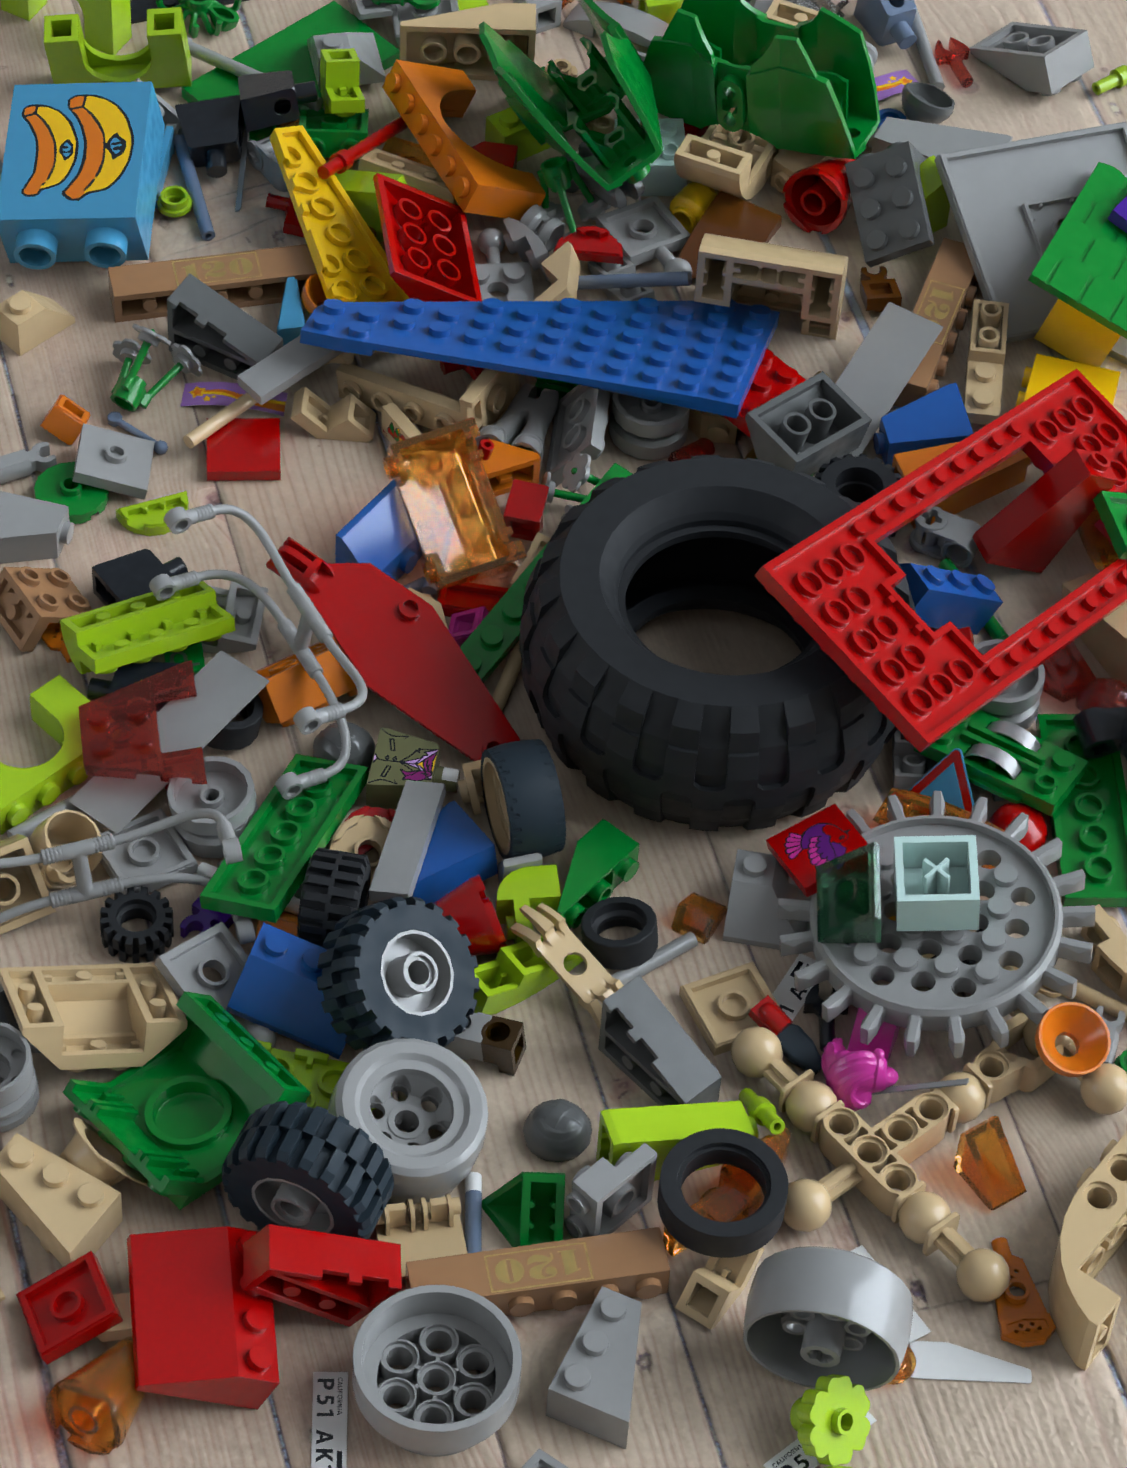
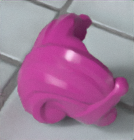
M837 1037L832 1042H828L822 1054L821 1066L826 1079V1085L833 1090L837 1102L841 1100L845 1104L844 1107L850 1108L854 1112L864 1109L871 1104L872 1093L882 1092L898 1081V1072L887 1065V1061L884 1058L885 1053L882 1049L876 1048L873 1052L866 1050L851 1052L846 1050L842 1038Z

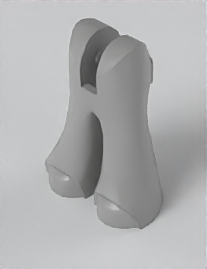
M525 383L517 392L502 417L493 425L480 429L475 437V445L479 446L481 440L490 438L536 452L542 460L545 436L558 407L559 392L545 388L539 398L536 399L537 387Z

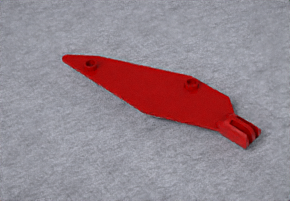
M288 537L283 545L279 547L278 552L296 583L301 585L344 654L362 676L368 689L472 761L481 760L482 753L486 749L504 743L520 741L511 724L432 605L371 563H327L291 537ZM270 558L266 563V567L280 576Z

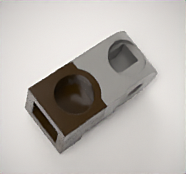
M480 1012L466 1016L469 1019L466 1028L462 1033L457 1034L454 1041L444 1048L452 1051L461 1059H476L498 1065L499 1072L515 1076L526 1050L523 1022Z

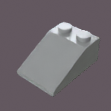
M1011 22L970 47V53L1024 90L1039 92L1043 96H1052L1059 93L1062 87L1070 82L1080 80L1084 73L1094 68L1088 31L1083 29Z

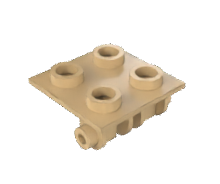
M445 1194V1197L430 1199V1202H426L425 1197H421L420 1203L413 1204L412 1199H407V1205L404 1202L386 1205L375 1226L377 1240L401 1244L402 1279H405L406 1262L467 1254L459 1215L461 1214L459 1197L451 1198L450 1194Z

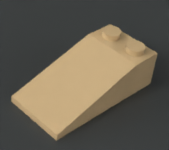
M497 3L400 21V60L463 70L469 80L499 81L479 37V24L484 21L505 41L509 39L534 62L536 4Z

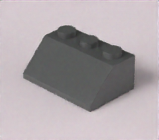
M823 371L753 409L745 417L757 459L775 463V466L792 472H802L808 475L819 471V468L824 463L829 464L830 459L834 457L842 458L845 454H849L859 448L872 421Z

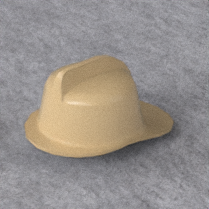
M80 1118L72 1120L76 1133L60 1154V1158L111 1187L126 1177L148 1186V1180L140 1171L128 1166L122 1160L123 1154L114 1145L101 1139L97 1130Z

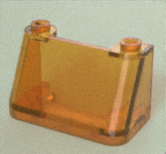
M474 417L390 444L387 449V457L382 460L387 477L390 480L394 479L425 559L426 563L422 564V569L426 581L429 585L435 584L438 590L518 569L527 558L521 539L514 542L509 539L513 534L511 526L506 527L481 460L484 454L482 449L478 450L475 437L480 436V431Z

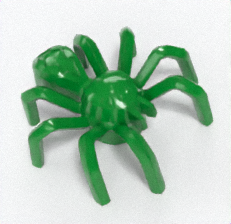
M156 0L158 8H168L163 4V0ZM178 0L180 4L174 6L185 9L182 13L184 20L188 15L191 16L189 34L194 39L198 36L200 28L197 24V18L202 19L206 31L212 36H219L221 31L225 32L235 28L239 21L237 11L240 9L242 0H235L233 6L229 8L216 0ZM207 15H209V17H210V19H211V22L213 23L215 29L212 28V26H211V24H210V21H209Z

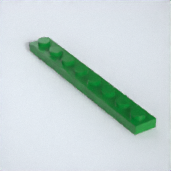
M614 463L592 490L614 477H628L633 473ZM592 490L581 502L580 505L585 504L590 500ZM547 544L460 647L483 683L519 641L526 584L539 558L542 559Z

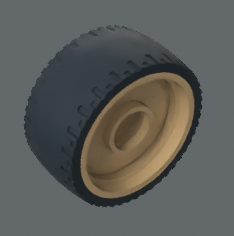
M541 739L520 740L484 750L481 757L483 798L491 833L503 860L533 853L542 854V857H546L562 851L566 841L564 803L555 765L545 743Z

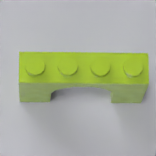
M0 0L1 10L27 21H30L48 3L47 0ZM77 0L84 15L86 42L92 48L110 55H116L132 38L130 0Z
M181 7L147 9L148 45L142 50L128 55H110L92 48L84 38L79 14L44 16V46L54 84L133 82L139 78L143 82L152 81L154 88L192 86V59Z
M60 674L29 694L31 719L57 741L61 749L52 759L34 767L18 768L0 762V835L26 821L30 815L43 806L52 804L59 795L72 786L84 782L91 773L106 764L117 753L118 741L121 740V727Z

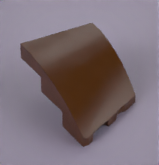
M720 191L700 218L678 258L689 262L692 267V279H696L698 253L705 233L768 243L781 227L782 216Z

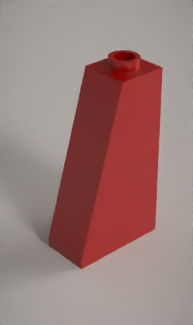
M1077 448L1072 450L974 533L972 538L987 564L1042 573L1095 509L1096 506L1093 499L1100 491H1109L1118 481L1110 467L1109 459L1098 451H1087Z

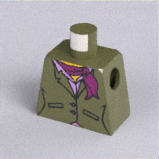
M380 728L366 784V806L396 810L406 780L444 783L446 791L457 793L460 769L440 766V746L437 743L388 728Z

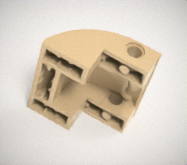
M705 233L698 253L694 301L729 307L731 299L738 303L764 305L769 308L801 313L800 319H803L801 334L836 340L843 305L848 256Z

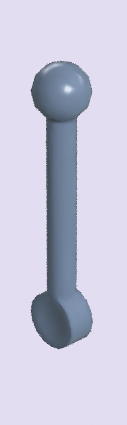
M119 412L108 414L107 421L110 426H120L136 437L155 441L154 451L157 454L162 455L167 452L168 445L165 441H156L122 420V415Z

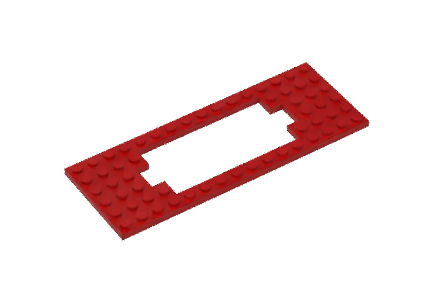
M1075 369L764 564L754 576L761 582L767 592L774 596L791 614L795 622L801 625L820 645V648L847 674L848 678L875 704L876 708L895 725L904 738L919 752H922L1127 602V559L1116 560L982 655L951 621L934 632L893 588L905 578L906 574L877 543L1021 450L1031 459L1033 465L1044 473L1049 471L1075 448L1101 452L1109 459L1110 467L1118 479L1109 491L1127 493V420L1078 369ZM1100 518L1094 526L1108 539L1109 544L1113 547Z

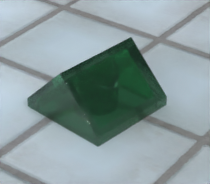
M872 842L816 866L818 942L823 944L881 943L880 845Z

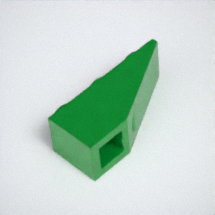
M605 819L597 823L576 844L557 909V913L565 918L569 929L579 927L581 919L589 907L598 901L610 898L613 890L621 882L631 880L639 868L638 855L640 844Z

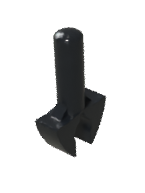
M816 984L810 989L805 998L803 1014L814 1013L818 1016L820 1050L824 1052L828 1042H832L836 1038L835 1018L828 1023L822 1019V1003L824 1000L819 997V984ZM833 987L831 990V995L836 992V990ZM849 1006L840 1014L847 1015Z

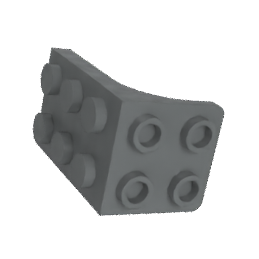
M909 141L892 143L887 149L874 154H862L856 160L845 164L864 259L870 268L935 245L920 177V164L926 158Z

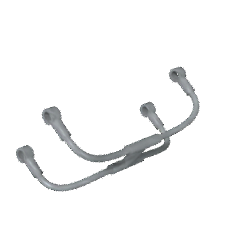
M207 504L185 510L183 507L172 508L165 514L164 521L173 534L183 533L192 524L213 519L219 514H229L243 520L262 542L288 588L287 593L301 613L298 629H296L292 621L284 616L276 603L259 585L244 575L228 570H206L201 572L193 570L169 577L168 574H160L149 583V588L155 598L163 601L170 598L175 591L196 586L200 581L210 579L233 581L244 586L257 596L278 622L279 631L309 677L315 679L329 706L316 710L310 706L302 708L294 715V723L302 734L307 735L316 731L322 724L336 720L341 736V752L338 760L332 766L326 769L318 768L296 775L295 772H287L277 779L275 786L281 796L287 800L299 795L303 789L325 783L328 778L339 773L348 762L351 752V738L345 716L347 713L358 709L366 701L368 693L365 681L333 640V633L301 585L296 583L267 532L251 514L237 506L228 504L214 506ZM312 633L315 634L320 643L326 645L353 680L358 694L352 701L345 704L338 702L332 688L322 674L323 668L309 648Z
M200 808L185 811L115 836L110 833L41 849L40 853L0 858V869L39 863L47 865L72 859L77 885L69 889L50 892L47 897L35 899L1 912L0 924L37 909L49 906L56 908L124 892L123 889L159 883H189L206 887L211 879L207 876L190 873H158L124 879L115 877L105 881L102 880L101 882H92L87 855L116 849L115 846L201 818H209L217 823L216 830L227 865L243 861L239 839L235 835L231 822L226 820L222 813L211 808ZM231 914L239 944L255 942L256 936L251 918Z

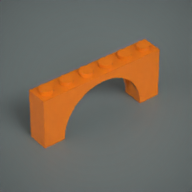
M396 59L390 73L385 78L382 88L464 213L500 218L510 217L515 220H521L530 207L536 204L540 206L546 193L532 173L510 168L482 155L461 140L445 122L443 117L463 118L477 91L465 72L458 69Z

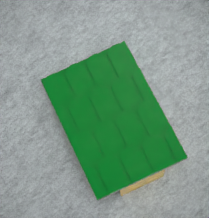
M1098 162L1028 278V281L1057 297L1055 304L1034 338L1071 361L1096 367L1101 366L1120 336L1127 339V233L1107 219L1112 210L1127 196V178L1115 167Z

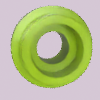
M169 186L161 191L157 200V208L165 216L172 218L181 217L190 212L192 199L183 187Z

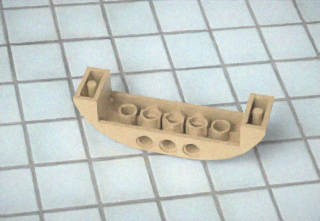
M774 0L765 14H767V19L796 26L798 22L811 20L819 11L785 0ZM715 124L708 127L702 138L688 133L675 152L674 164L678 176L683 179L743 199H751L758 194L770 178L773 159L780 149H777L766 140L749 133V131L740 129L736 132H730L725 130L720 124Z
M1127 1132L1118 1142L1112 1139L1101 1154L1100 1164L1095 1169L1091 1166L1088 1167L1077 1183L1078 1191L1073 1196L1063 1219L1048 1282L1049 1309L1056 1326V1332L1065 1351L1075 1365L1084 1371L1108 1344L1121 1301V1296L1095 1280V1278L1127 1241Z

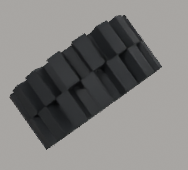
M141 886L140 893H134V887L127 888L126 895L119 892L114 894V900L108 897L105 900V907H101L100 930L104 948L108 947V953L112 957L119 952V961L125 963L128 956L133 957V963H140V957L145 956L148 963L154 961V952L158 956L164 954L165 947L170 948L172 937H174L172 907H169V900L166 897L161 899V894L157 890H154L149 895L148 887ZM136 918L145 919L152 923L151 927L143 931H129L121 925L128 920Z

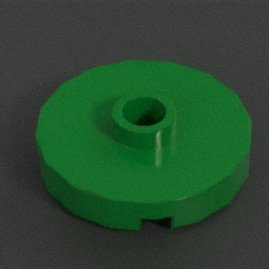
M75 462L59 463L47 468L38 476L35 483V499L69 506V521L74 524L90 521L92 515H95L98 511L100 514L105 510L109 500V491L73 482Z

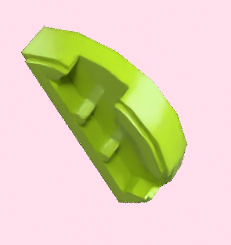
M187 491L116 509V518L124 528L135 534L145 536L164 535L171 532L164 521L165 514L175 507H183L185 510L189 509Z

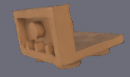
M4 567L0 573V623L21 652H33L49 623H60L61 619L93 610L89 605V601L71 581L70 575L60 568Z

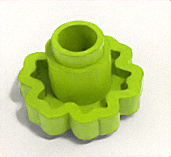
M830 1374L818 1377L815 1389L805 1390L803 1396L794 1402L790 1411L791 1425L798 1431L797 1437L805 1455L816 1457L817 1461L824 1465L838 1466L840 1464H848L852 1459L853 1450H862L866 1437L869 1434L871 1426L865 1416L870 1409V1401L866 1396L864 1387L859 1384H853L849 1376Z

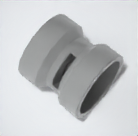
M537 204L530 207L520 220L521 223L530 228L540 238L548 252L555 248L557 241L563 237L566 229L564 222L556 217L550 218L547 216V211Z

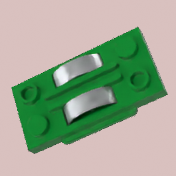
M982 710L972 714L922 752H919L914 747L915 752L938 763L954 748H960L963 752L970 783L1012 803L1019 804L1022 802L1051 817L1084 776L1089 763L1088 760L1032 735L1019 725L1003 721Z

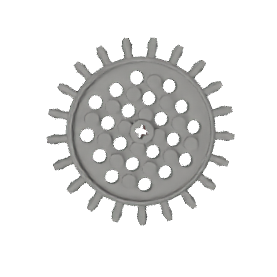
M933 791L929 803L930 815L907 818L896 794L888 796L887 818L890 822L873 829L852 808L846 811V817L875 851L877 861L813 894L811 901L778 899V919L810 922V931L779 936L781 957L813 952L817 961L794 972V987L800 992L828 980L836 990L835 993L822 1003V1019L828 1023L852 1004L867 1013L860 1027L861 1043L868 1045L877 1035L882 1023L887 1022L906 1028L904 1033L906 1056L914 1057L920 1045V1033L922 1030L947 1031L949 1036L948 1045L953 1057L960 1058L963 1057L965 1045L963 1029L985 1024L998 1046L1004 1048L1009 1044V1029L1002 1017L1016 1009H1020L1030 1020L1038 1025L1041 1018L1049 1010L1034 996L1043 985L1073 999L1077 991V979L1054 968L1058 958L1091 964L1093 943L1062 937V928L1094 927L1096 911L1095 905L1062 907L1060 897L1084 890L1086 875L1083 869L1051 877L1046 866L1062 856V841L1058 837L1031 852L1019 842L1028 831L1029 815L1021 812L1006 830L1002 832L985 824L987 820V798L979 796L972 807L970 818L966 819L944 816L945 801L942 791ZM976 835L980 896L990 898L988 900H980L979 928L984 931H896V921L888 919L891 916H896L893 871L894 837ZM983 865H993V866H995V868L986 869V868H983V867H981V866H983ZM789 876V883L796 885V883ZM867 879L869 880V882L858 883L856 882V880ZM1016 902H1027V903H1029L1030 905H1028V906H1019V905H1016L1015 903H1016ZM858 910L863 913L859 915H852L848 912ZM1013 933L1022 934L1024 937L1013 938L1009 935ZM845 942H852L857 945L853 947H845L841 944ZM884 948H893L897 951L892 953H886L881 950ZM934 954L937 957L933 959H927L922 957V955ZM964 960H974V961H977L978 963L973 964V965H968V964L963 963L962 961H964ZM1011 965L1019 969L1009 971L1002 967ZM885 980L890 982V984L877 985L874 982ZM919 986L929 987L930 990L918 991L914 988ZM959 992H967L971 994V996L959 997L955 994Z

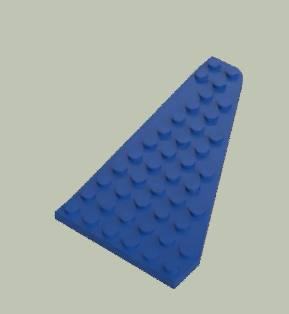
M414 298L406 299L404 302H343L338 299H327L323 305L314 309L302 327L300 343L366 356H372L376 350L564 381L737 418L766 349L777 328L780 312L770 310V308L764 305L749 306L739 304L731 299L729 307L695 301H657L653 298H641L638 301H580L575 298H564L561 301H501L495 298H487L483 301L423 302Z

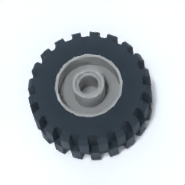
M401 896L389 898L352 911L351 915L343 917L335 924V931L328 933L323 943V947L327 951L319 954L317 968L322 969V976L317 977L318 991H323L325 1000L321 1002L324 1013H330L333 1018L330 1024L337 1034L344 1033L347 1036L344 1041L353 1049L363 1048L362 1051L376 1043L408 1038L433 1042L445 1047L454 1041L455 1036L462 1033L468 1025L469 1019L466 1016L473 1015L477 1000L473 999V995L479 992V978H475L474 969L478 968L476 955L471 957L468 946L472 944L466 934H460L457 930L460 925L451 915L444 917L442 915L444 910L432 902L425 904L423 899L412 896L402 898Z
M278 1101L255 1110L248 1117L223 1162L222 1182L224 1191L228 1193V1200L232 1206L238 1207L240 1215L247 1222H253L259 1231L268 1224L369 1239L394 1189L393 1173L389 1160L384 1158L383 1150L377 1143H372L369 1140V1135L361 1128L356 1129L351 1126L349 1120L340 1115L339 1117L331 1115L327 1109L319 1106L311 1108L307 1106V1103L296 1101L288 1104L287 1101Z

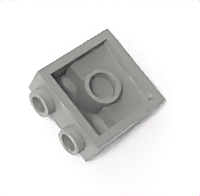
M644 1143L633 1153L628 1151L623 1154L615 1166L602 1157L591 1167L587 1165L581 1168L572 1180V1192L566 1196L570 1215L564 1220V1226L573 1238L611 1234L652 1200L657 1152Z

